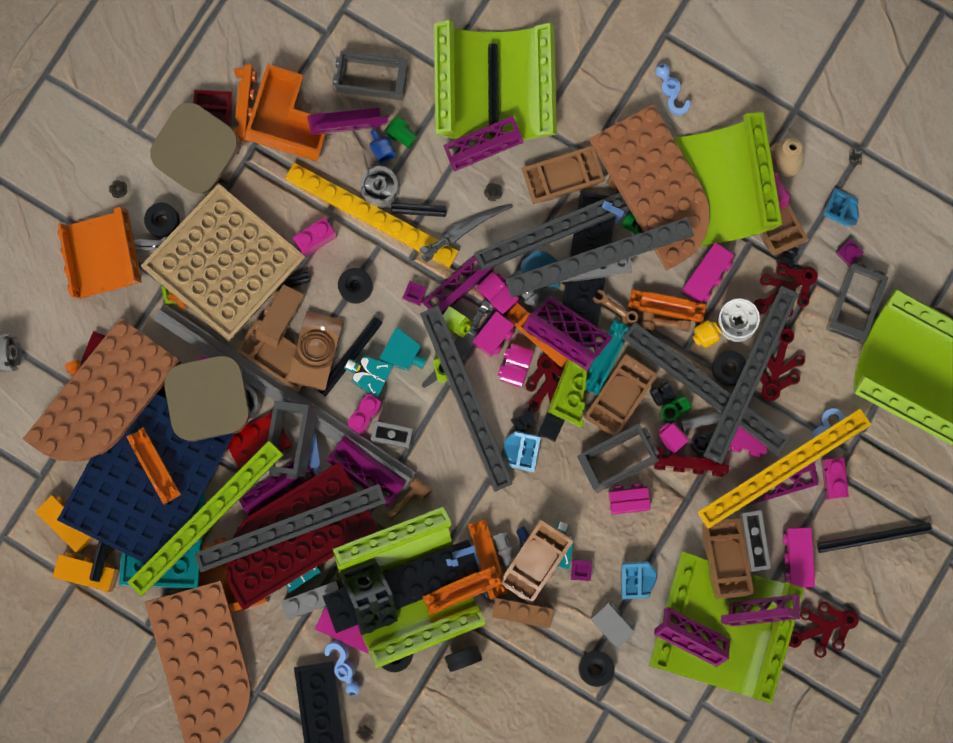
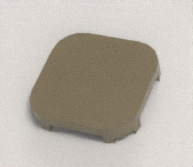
M183 103L172 112L156 137L150 150V157L153 164L160 171L193 193L205 194L216 187L217 182L235 154H239L241 149L238 132L234 128L228 126L202 106L194 103Z
M218 356L180 364L173 367L167 373L165 392L170 420L174 432L180 438L189 442H197L198 440L222 435L236 434L241 432L251 418V411L248 406L243 371L235 360L226 356Z

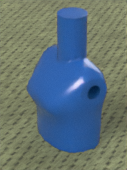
M377 129L371 130L370 133L374 141L369 146L378 162L385 163L394 159L396 152L392 147L390 138L387 136L380 137Z

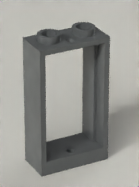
M340 51V57H336L335 67L338 68L337 75L334 74L333 86H335L337 92L403 101L408 72V59ZM346 62L399 68L395 92L343 85Z
M861 263L852 264L848 268L826 330L861 344L865 342L889 277L885 276V273L882 271L866 269V266ZM854 273L880 282L862 331L836 322Z
M274 402L268 441L277 449L279 448L285 412L303 414L293 469L275 467V463L268 470L269 475L281 477L282 473L287 474L286 478L298 479V476L306 477L318 408L304 404Z
M637 424L577 456L595 492L599 493L659 461L657 457L659 451L655 444H650L648 439L651 436L646 427L642 428L640 424ZM640 435L651 457L601 483L590 460Z

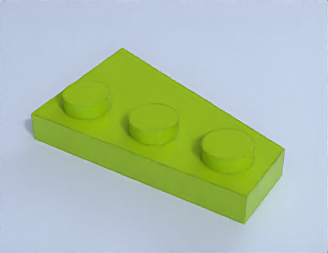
M569 359L566 362L547 412L582 428L584 422L582 420V413L585 407L583 397L584 390H586L587 371Z

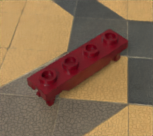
M657 447L659 461L651 465L654 466L655 470L665 471L666 467L673 468V472L685 473V470H693L692 474L704 475V472H710L715 477H723L724 474L729 473V465H725V458L722 464L718 462L715 464L711 459L679 455L663 458V449L661 447Z

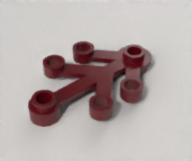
M785 264L777 266L776 274L778 276L788 275L796 277L797 279L789 282L775 279L769 274L761 276L760 284L763 286L770 285L779 288L783 286L795 292V289L802 285L801 296L797 299V305L800 308H805L809 304L808 294L810 285H813L818 278L816 270L812 267L796 270L788 268ZM779 267H783L785 273H780ZM805 273H810L811 279H807ZM763 277H767L769 283H764ZM778 291L765 299H757L753 302L759 311V315L767 311L768 306L774 302ZM800 299H805L806 305H802ZM762 303L764 305V308L759 309L757 307V304ZM793 308L790 312L789 317H791L793 314Z
M786 328L782 330L778 339L780 345L775 363L771 356L767 363V367L771 372L770 381L764 372L761 376L760 382L763 385L761 395L767 401H775L779 398L781 390L800 382L799 374L792 373L788 376V379L778 383L780 375L796 366L801 367L805 363L803 355H796L793 360L782 365L787 346L794 340V333L791 329ZM783 334L788 335L789 339L787 341L783 340ZM797 357L802 359L801 364L796 362ZM791 376H796L797 382H792ZM773 389L774 394L769 395L767 390Z
M547 354L539 357L537 361L538 370L531 380L525 384L528 392H534L537 388V382L545 375V384L535 398L529 402V408L532 411H537L540 408V403L547 393L551 403L558 385L553 380L552 373L561 378L563 372ZM548 361L550 366L544 367L543 362ZM533 383L535 387L534 389H529L527 385ZM534 401L537 402L538 407L532 408L531 403Z
M820 602L817 606L820 613H828L838 618L830 622L813 614L809 609L800 610V618L802 620H809L820 626L802 633L792 632L791 638L796 636L798 641L794 644L790 638L788 646L797 648L801 645L802 641L823 634L818 646L814 648V655L822 658L827 653L826 646L833 630L841 627L837 639L832 642V648L836 651L843 650L845 647L844 640L849 629L855 628L859 623V617L855 611L844 610L841 612L830 607L827 602ZM822 604L827 606L826 611L821 610ZM803 611H807L809 613V616L807 618H804L802 616ZM847 616L852 617L851 623L846 621ZM837 641L841 642V648L839 649L835 647ZM818 648L823 649V654L820 656L817 654Z

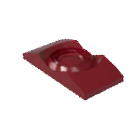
M194 90L193 103L202 106L230 126L232 118V92Z

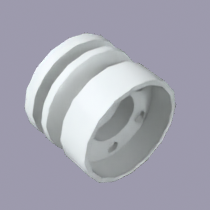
M739 298L727 302L722 307L717 322L722 336L727 340L743 342L751 338L756 332L760 316L759 311L752 302ZM739 317L741 318V323L743 324H739L738 326L734 325L735 321L733 319H737Z

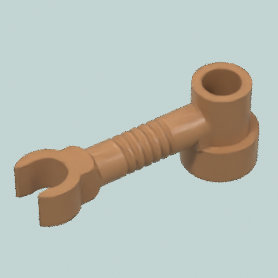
M597 291L602 295L601 300L595 297L592 298L595 303H601L621 315L624 325L631 327L635 322L637 323L638 314L635 311L625 310L610 300L604 291ZM629 315L633 316V321L629 319Z
M643 312L640 326L649 333H654L655 325L689 332L690 321L665 320L655 318V313Z
M419 478L414 479L409 485L412 489L396 505L390 508L385 515L392 521L411 499L417 496L422 501L432 492V489Z

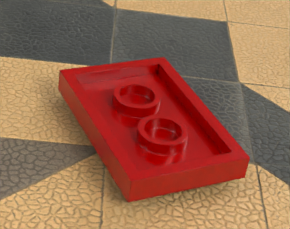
M272 413L245 426L241 432L235 434L228 449L239 470L267 443ZM283 426L278 448L280 452L292 446Z

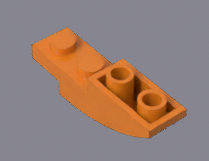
M516 303L505 318L562 368L568 358L523 329L530 313Z

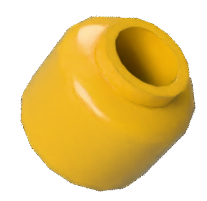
M707 320L694 328L695 335L692 338L697 346L702 345L703 348L707 349L720 341L722 333L715 321Z

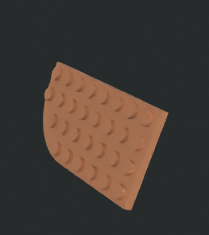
M652 104L591 137L589 141L643 232L687 217L689 218L694 233L693 237L654 250L665 270L673 268L694 254L702 244L709 226L707 197L655 106Z
M120 318L22 439L40 453L58 461L82 462L99 454L102 455L122 438L165 384L167 373L173 367L180 365L181 361Z
M219 580L198 586L197 588L145 601L185 743L222 742L239 726L249 705L251 693L250 678L223 582Z

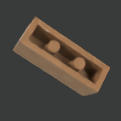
M284 284L280 290L277 289L272 299L274 302L266 307L263 321L259 320L255 327L257 331L256 338L277 348L302 305L304 294Z
M496 598L492 618L550 629L554 609Z

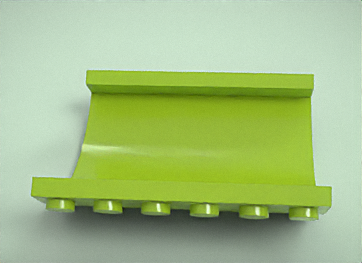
M451 20L434 23L435 133L437 135L459 139L489 126V44H498L499 121L513 116L523 140L557 134L554 24L546 23L519 31L476 32L455 29L454 22ZM510 123L505 125L502 131L508 133L514 130V127ZM487 133L485 139L491 140L495 135Z
M764 112L746 113L743 115V122L729 127L673 138L701 184L709 205V226L700 247L714 245L715 242L720 244L751 237L782 225Z
M895 288L874 322L861 350L853 380L854 393L952 446L953 319Z
M444 507L334 548L333 553L339 573L374 559L377 560L381 571L384 572L453 545L448 528L451 526V521ZM473 597L431 616L422 599L397 609V622L390 626L379 628L372 633H366L362 637L375 667L379 668L486 625V622Z
M681 552L665 608L669 607L730 639L729 659L716 667L657 637L649 666L772 704L795 620L731 627L721 623V615L729 614L730 602L793 594L800 595L801 602L804 588L791 583H782L751 574L755 595L716 600L709 580L708 560ZM793 600L788 601L784 608L790 607L793 609ZM771 603L767 610L776 609L778 606L775 603ZM755 605L750 612L759 611L761 608ZM736 607V613H743L742 607ZM670 616V622L678 625L675 619ZM685 624V626H686V628L688 629V631L691 632V633H693V631L691 630L690 626H688L687 624ZM700 632L703 638L709 641L706 635ZM716 640L719 647L723 649V643Z

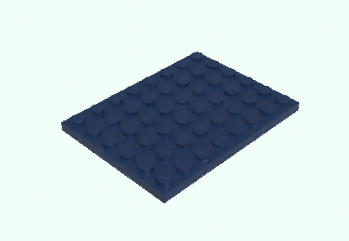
M156 394L122 438L111 449L102 455L99 454L90 458L57 521L146 564L192 518L235 433L198 440L197 442L184 440L172 428L167 399ZM143 427L181 493V496L165 505L162 503L127 439L128 435L138 432Z

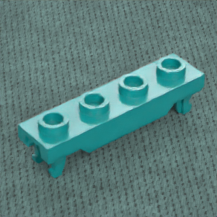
M616 319L614 320L608 332V335L613 337L611 342L593 362L587 373V391L598 396L625 343L623 336L631 328L630 326H626Z

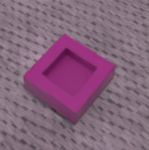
M850 239L836 254L850 267L864 252Z
M409 281L402 299L421 306L427 287Z
M572 560L571 580L591 581L592 561Z

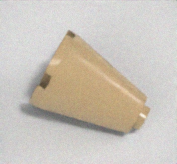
M797 139L782 140L770 147L775 173L778 172L781 177L788 178L796 175L802 169L804 153L802 145Z

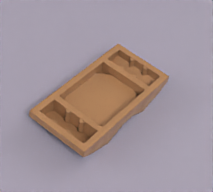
M593 146L521 168L533 204L554 200L563 195L585 190L605 182Z
M789 203L787 207L780 209L782 225L760 234L763 243L773 256L808 241V237Z
M306 311L288 382L326 390L343 320Z
M257 319L235 351L299 393L304 385L288 382L297 346L284 337L277 348L257 339V331L255 330L259 321Z
M625 354L589 408L584 419L612 437L618 435L658 374Z
M740 518L722 520L709 529L702 523L703 547L708 558L709 580L716 600L755 595Z
M540 519L500 579L502 586L532 604L574 540Z

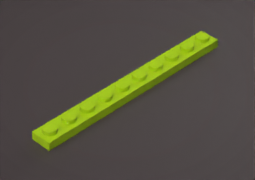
M268 441L127 583L142 597L283 454Z

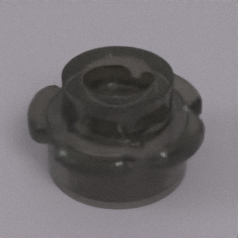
M855 148L849 153V163L853 164L854 167L862 165L861 150H855Z
M115 180L109 186V192L112 193L114 198H122L127 193V184L124 181Z
M495 183L488 184L484 190L485 197L489 201L500 199L503 194L501 192L502 187Z
M366 725L363 727L358 726L355 734L362 741L367 743L370 739L373 740L371 736L373 731Z

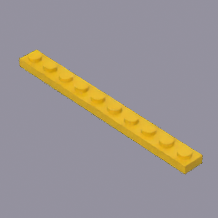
M293 163L285 177V180L419 253H421V247L425 245L430 246V244L439 241L296 163ZM445 245L434 254L432 260L450 269L459 251Z
M858 409L701 509L697 514L707 529L713 527L871 426V423L862 410Z

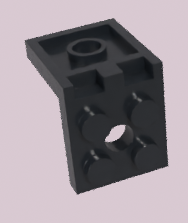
M376 559L339 573L354 608L358 630L361 635L372 633L379 628L390 626L398 621L393 594ZM368 580L369 584L363 586L360 585V582Z

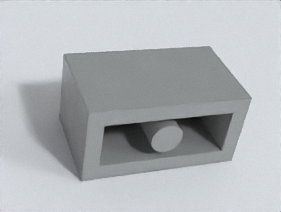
M375 421L371 441L410 450L414 430Z
M607 603L590 620L618 649L635 633L632 630L634 626L627 618L623 620L619 616L621 611L614 604L610 606Z

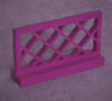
M548 296L538 309L529 315L523 328L586 371L590 369L593 362L613 338L551 296ZM551 304L556 310H548L547 305ZM539 316H546L547 321ZM551 316H558L560 321H552ZM563 316H569L572 321H564ZM554 326H561L563 332ZM566 326H574L575 331L568 332ZM579 326H584L588 331H580ZM571 337H578L579 342L575 341ZM582 337H590L591 342H584ZM595 337H601L605 341L596 342ZM586 347H593L595 353H593Z

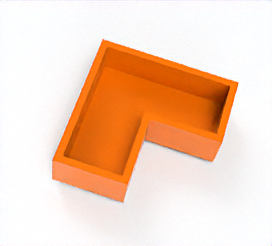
M267 64L246 129L245 140L318 162L326 134L311 135L308 116L312 114L295 109L304 75Z

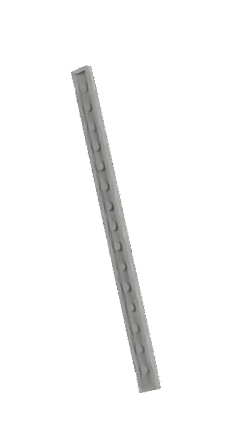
M164 304L161 309L156 311L157 314L153 320L208 357L226 356L235 360L242 368L244 381L272 400L310 405L318 408L315 429L338 444L345 436L404 480L406 484L403 488L406 489L416 472ZM293 413L294 415L302 419L303 414Z

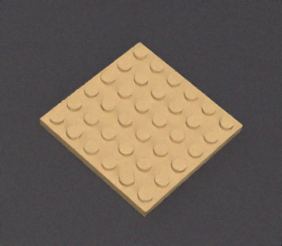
M218 183L148 257L141 267L230 342L302 263L305 256Z

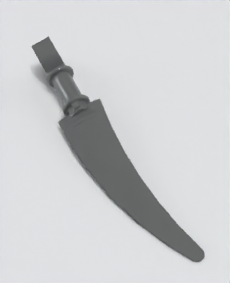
M513 205L499 206L476 214L442 233V239L434 244H430V246L425 245L420 248V252L424 254L421 256L422 259L427 263L440 248L449 245V242L454 244L473 228L495 215L512 208Z
M483 300L479 309L476 310L470 331L464 338L458 336L454 342L460 358L467 352L473 340L479 334L474 330H477V325L482 317H485V313L491 305L486 300ZM440 363V365H439V367H438V368H439V371L442 372V373H444L443 368H442L441 363ZM435 371L422 383L423 388L437 380Z

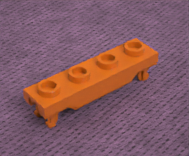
M246 64L242 69L234 68L236 77L243 78L239 81L235 115L238 127H232L238 132L241 142H247L245 134L253 110L251 100L255 99L253 82L257 80V71H254L252 64Z
M632 289L628 309L643 312L650 311L657 315L701 324L704 321L707 304Z
M143 427L138 432L128 435L127 439L162 503L165 505L181 496L145 428Z
M486 519L468 524L481 571L495 566L501 579L503 574ZM502 585L488 590L490 599L509 594L507 588Z
M492 566L441 587L437 591L423 596V600L431 616L500 586L502 582L495 566Z

